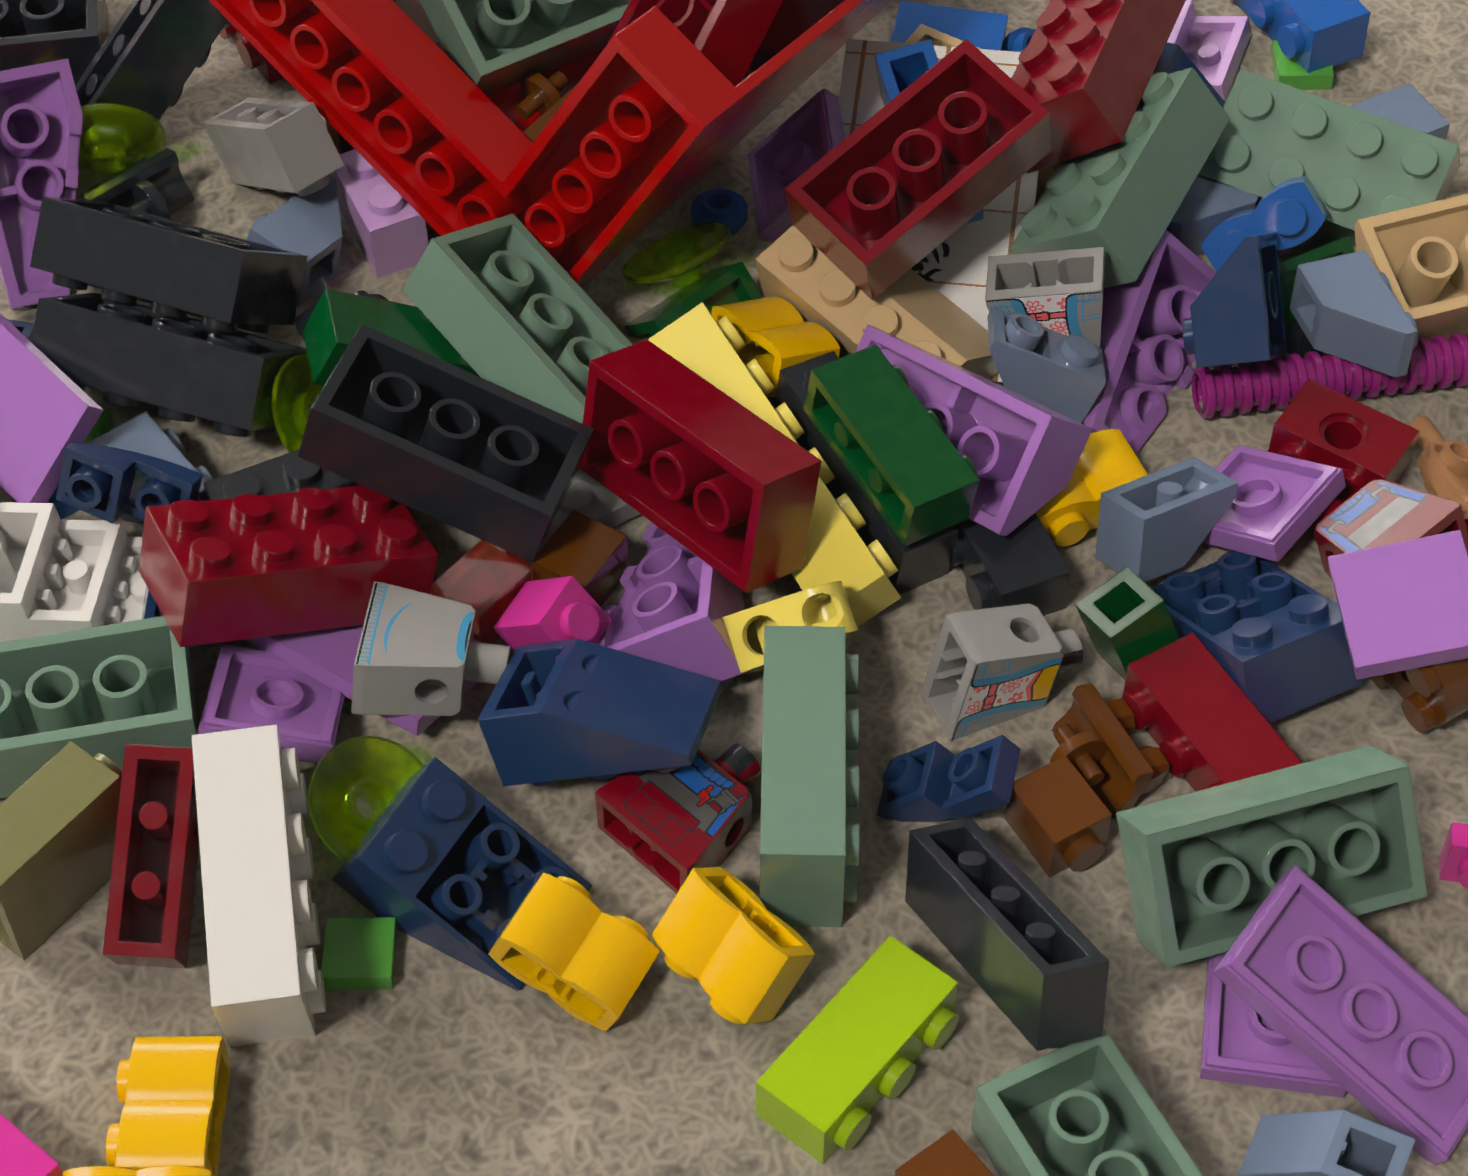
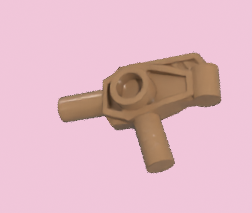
M1426 416L1414 419L1409 426L1419 430L1416 443L1422 450V453L1416 464L1420 469L1421 477L1425 481V489L1432 495L1461 504L1464 519L1468 520V445L1456 440L1445 441L1430 418Z

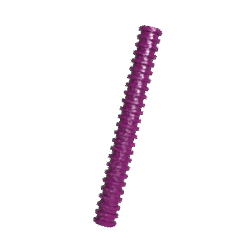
M1453 333L1448 339L1443 335H1436L1432 337L1430 342L1425 337L1418 338L1417 346L1412 350L1407 375L1393 377L1324 352L1320 356L1316 351L1305 353L1304 358L1298 353H1292L1287 355L1285 361L1282 357L1278 356L1268 360L1267 363L1265 361L1250 362L1249 365L1237 363L1232 364L1231 367H1228V365L1214 366L1213 370H1210L1209 367L1195 368L1191 382L1194 406L1203 419L1212 418L1217 411L1222 417L1230 416L1234 409L1239 414L1249 413L1252 407L1258 412H1264L1269 409L1270 405L1280 410L1287 408L1288 403L1293 400L1308 378L1354 400L1359 399L1362 393L1367 398L1378 396L1380 391L1385 396L1394 395L1398 388L1405 394L1414 392L1416 386L1421 391L1431 390L1434 384L1439 389L1450 387L1452 382L1458 387L1468 385V334L1465 337L1462 333ZM1199 401L1203 403L1202 410L1199 407Z

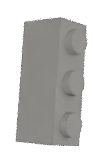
M249 97L203 123L234 184L256 187L257 190H276L277 193H298L301 197L310 195L330 183L328 175L344 166L314 102Z

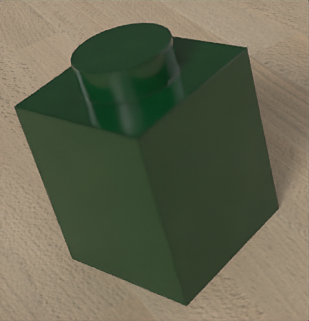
M1128 567L1075 604L1096 652L1124 680L1126 679L1128 664L1179 640L1164 600Z

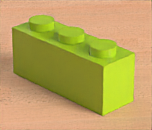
M890 935L756 1081V1115L821 1164H824L838 1147L849 1151L866 1132L872 1118L869 1112L883 1096L890 1100L898 1097L913 1077L916 1065L913 1062L927 1046L933 1050H938L942 1047L955 1030L959 1021V1015L955 1013L958 982Z

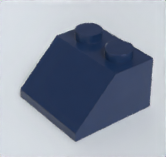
M1277 232L1245 237L1191 304V318H1184L1183 340L1186 353L1188 355L1195 354L1196 368L1271 360L1289 352Z

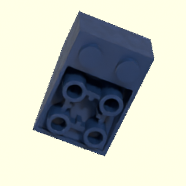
M1231 551L1223 554L1215 563L1192 572L1173 574L1167 577L1163 584L1151 588L1164 600L1179 639L1194 633L1268 723H1272L1364 684V679H1356L1338 604L1264 558Z
M578 638L516 647L478 718V723L503 786L529 783L533 786H546L558 780L591 776L595 779H608L620 773L652 769L658 772H670L683 766L692 765L723 687L719 680Z
M435 756L406 781L331 879L377 917H395L398 930L516 991L520 990L524 982L503 969L488 953L543 872L554 877L564 876L571 878L585 887L587 891L593 886Z

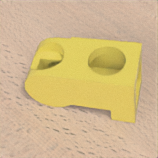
M842 581L818 585L722 617L741 673L764 671L765 626L845 627V637L859 631Z

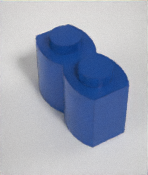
M1307 176L1292 178L1272 188L1261 199L1256 208L1239 210L1222 219L1207 235L1201 248L1215 271L1218 272L1245 237L1277 232L1278 250L1288 249L1303 243L1313 236L1324 223L1329 211Z

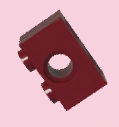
M1308 378L1275 422L1268 452L1341 468L1346 487L1336 498L1345 502L1371 481L1382 479L1398 484L1409 469L1419 430Z

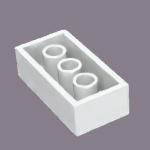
M277 724L192 735L211 1007L230 1047L315 1036L314 1014L326 1012V997L322 971L317 970L314 948H308V946L320 945V931L317 908L315 903H311L308 879H314V865L310 838L305 836L302 815L308 814V798L305 777L303 773H300L296 747L284 749Z

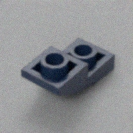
M71 442L65 449L56 500L112 524L123 513L144 521L147 506L167 505L179 500L197 501L203 474L163 459L133 451Z
M1001 735L972 748H967L955 755L937 741L901 754L889 761V765L884 772V786L877 815L884 819L900 822L936 821L970 816L1008 805L1021 749Z

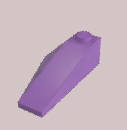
M68 58L0 71V276L11 310L38 305L39 298L70 295V288L51 283L53 273L30 267L43 196L76 199L83 114Z
M1165 230L1135 282L1103 288L1100 349H1102L1106 385L1084 419V425L1092 429L1091 433L1107 429H1120L1135 455L1167 414L1165 399L1175 386L1181 389L1187 388L1192 381L1194 371L1190 366L1195 360V354L1188 355L1186 353L1183 340L1184 318H1191V304L1216 274L1212 268L1167 230Z
M867 324L856 352L876 344L891 364L897 365L903 371L909 388L924 408L930 409L936 414L944 434L960 454L966 455L972 461L980 481L969 519L999 535L1007 536L1067 487L1092 432L1091 428L1039 402Z
M651 522L642 538L648 549L639 565L627 566L619 581L625 591L617 605L605 606L604 611L612 619V622L596 644L721 681V684L724 685L735 676L743 674L740 672L722 618L744 610L742 589Z

